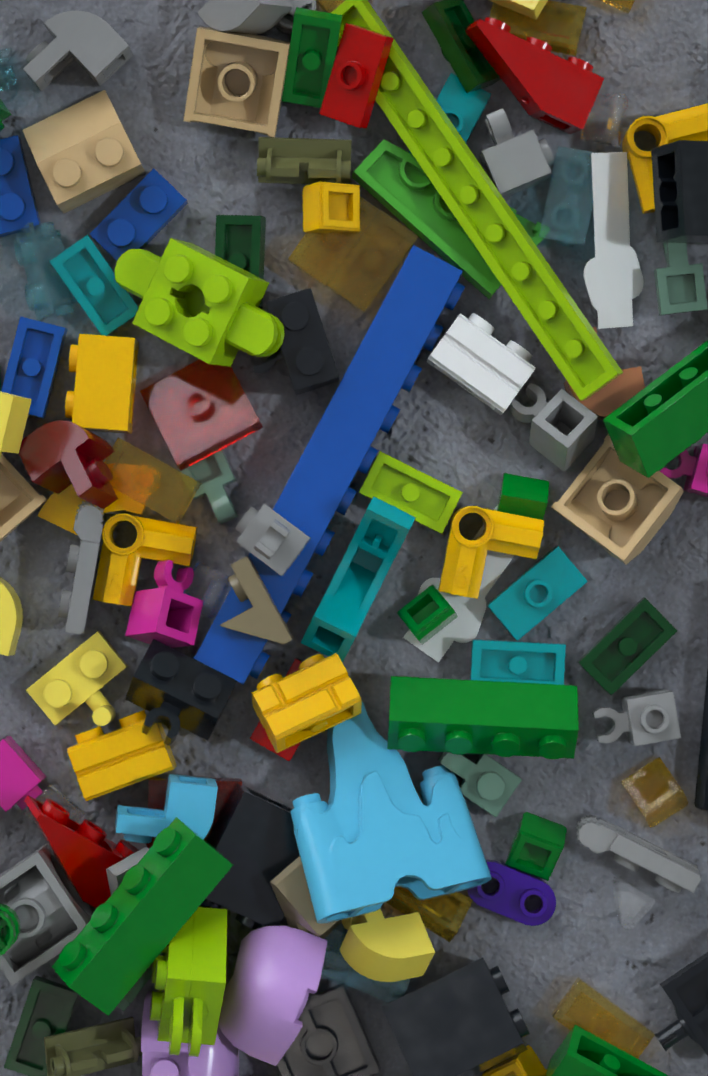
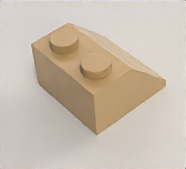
M105 90L22 130L36 164L57 206L63 213H67L146 174Z

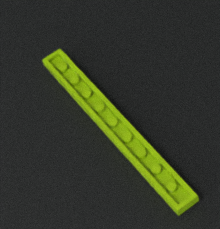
M345 0L331 12L332 14L343 15L338 46L345 23L354 24L393 38L368 0ZM393 39L375 101L580 401L587 400L620 376L623 371L395 39Z

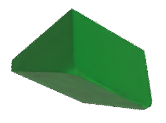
M525 812L518 826L505 865L548 881L564 848L567 828L556 822Z

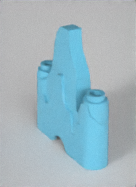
M363 701L361 714L327 729V754L330 772L328 804L325 801H321L319 793L308 794L293 800L294 809L290 812L294 825V835L317 923H329L375 912L381 908L382 903L389 901L393 897L395 887L406 888L415 898L426 900L471 889L492 879L469 809L454 772H450L444 765L422 772L424 779L420 782L422 803L414 788L403 758L397 750L387 749V740L374 728L367 715Z

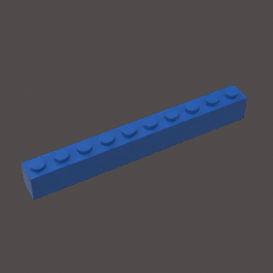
M415 245L412 246L273 508L276 513L311 538L284 576L279 575L253 554L249 553L248 555L286 625L292 614L284 609L292 594L301 598L314 574L306 569L314 553L323 557L335 534L328 526L336 512L345 515L357 493L356 490L350 488L358 471L366 475L379 451L371 446L379 430L388 434L401 410L393 405L401 389L410 393L422 370L421 367L415 365L416 360L423 348L430 352L432 351L444 329L443 326L437 324L445 307L453 311L466 287L458 283L463 272L462 270ZM231 587L194 659L244 685L249 676L256 680L259 678L270 655L263 652L268 641L267 639L220 626V624L253 607L249 599L241 603Z

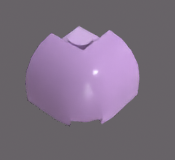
M265 926L251 931L241 940L234 974L225 987L218 1023L221 1032L234 1047L251 1057L277 1066L303 1027L302 1021L298 1019L305 1008L309 993L315 994L317 992L328 943L327 940L288 926Z
M152 991L147 992L143 1007L141 1031L142 1076H239V1049L234 1047L224 1036L219 1025L215 1045L201 1044L198 1057L188 1056V1043H181L179 1056L169 1055V1042L157 1041L158 1021H150Z

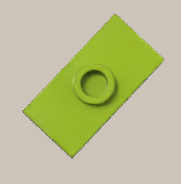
M379 451L359 491L360 494L370 499L374 496L416 517L414 521L440 534L443 533L463 493Z

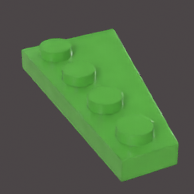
M383 139L353 171L351 177L447 263L462 270V276L485 297L490 299L502 285L414 156ZM510 207L535 245L538 246L552 229L538 221L535 224L516 214L517 210Z

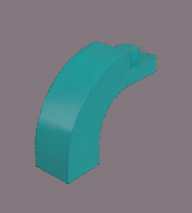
M373 496L301 640L302 644L328 657L337 653L343 663L416 517Z

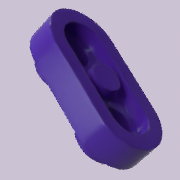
M486 860L491 877L499 882L497 890L493 893H486L481 889V885L467 889L470 898L477 905L529 926H537L547 922L552 917L556 908L555 894L544 880L495 860ZM537 895L541 898V906L537 910L530 911L525 908L524 902L528 896Z

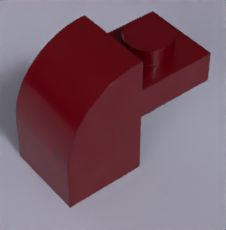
M57 420L40 426L22 440L19 455L32 482L57 494L72 484L79 498L102 509H105L118 499L110 483L113 480V475L108 466L103 462L105 458L115 451L100 436L73 422Z

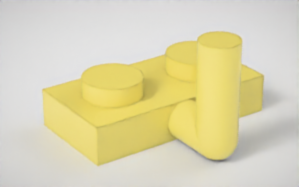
M97 631L27 688L26 691L55 726L84 702L93 711V722L98 726H105L114 720L116 712L99 690L125 670L128 665L103 634Z

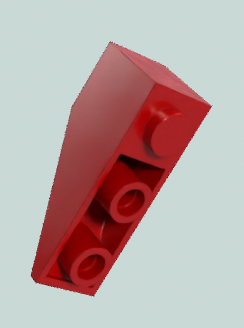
M486 17L485 20L478 19L468 25L467 35L529 116L568 134L584 129L604 81L603 77L592 72L594 67L591 64L576 57H568L565 60L551 53L552 46L537 38L527 37L526 40H523L510 33L511 27L495 18Z
M28 795L24 800L25 804L83 902L95 908L105 903L111 896L106 869L139 851V849L122 839L118 844L106 839V832L89 820L84 819L79 824L70 819V813L51 799L47 798L44 803H41Z

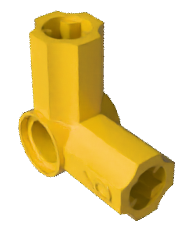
M708 103L656 117L642 116L636 119L626 131L622 141V150L627 152V159L631 167L642 214L655 212L651 151H643L636 146L634 133L638 131L650 132L656 139V147L678 140L708 141Z
M478 506L459 508L453 514L450 521V533L438 591L478 599L488 550L537 560L543 536L544 520ZM469 513L478 514L484 522L483 533L473 540L465 539L459 531L461 518Z
M127 513L116 514L110 517L102 529L103 544L92 600L132 607L142 558L155 561L171 560L174 561L173 564L191 567L198 527L133 516ZM124 521L131 522L137 530L136 541L127 548L119 547L113 538L115 527Z

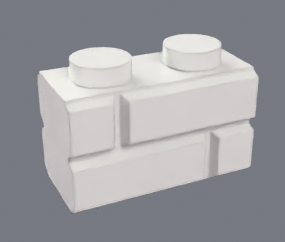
M460 313L428 357L427 363L499 415H502L536 369V367L529 363L533 356L512 340L505 346L491 336L495 328L480 316L472 313L468 319Z

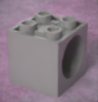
M48 843L0 875V903L9 906L16 912L21 928L16 942L5 954L0 956V969L10 984L14 985L60 954L62 949L69 942L73 941L88 924L96 909L83 902Z

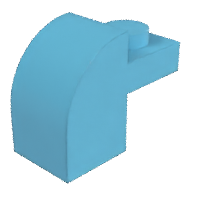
M169 774L164 810L117 805L116 833L124 834V839L130 842L151 843L152 837H157L177 817L204 839L213 823L218 790L216 780L213 778Z

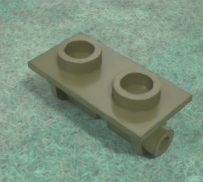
M259 137V158L257 159L258 182L312 184L320 181L350 184L352 140Z
M133 1017L44 1037L47 1076H81L138 1062V1056H142L141 1037L135 1038Z

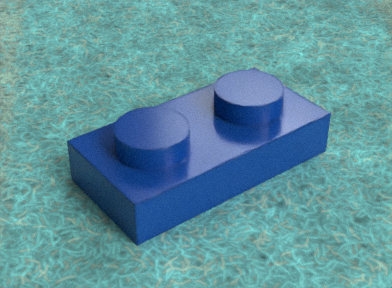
M18 135L0 139V237L42 227L21 139Z
M153 168L90 233V236L117 261L129 249H144L188 202Z
M20 316L1 391L32 399L28 415L45 419L67 329Z

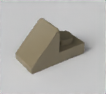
M245 556L231 564L235 574L228 577V580L241 603L249 599L253 607L220 624V626L281 644H286L293 640L291 632L250 557Z
M300 856L270 881L289 927L303 930L324 939L342 923L341 920L322 924L317 923Z

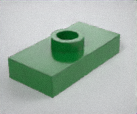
M296 8L282 101L321 108L337 54L343 15Z

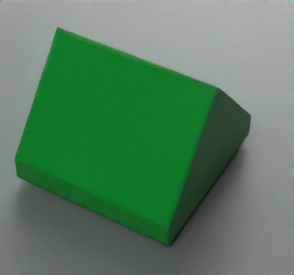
M504 473L497 511L543 520L548 503L549 481Z
M433 584L397 612L421 645L458 617L454 609Z

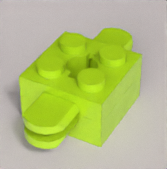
M170 238L162 258L147 250L129 249L116 262L114 270L116 282L126 291L143 299L132 324L208 364L231 367L238 350L251 356L268 357L277 352L283 344L285 334L281 321L274 315L258 308L269 282L193 243Z
M202 905L198 907L161 952L163 955H159L154 960L152 966L151 983H155L154 988L160 990V992L152 991L150 1021H158L157 1041L169 1042V1055L179 1056L181 1043H188V1056L191 1057L199 1056L201 1044L215 1045L226 986L227 909L206 908Z

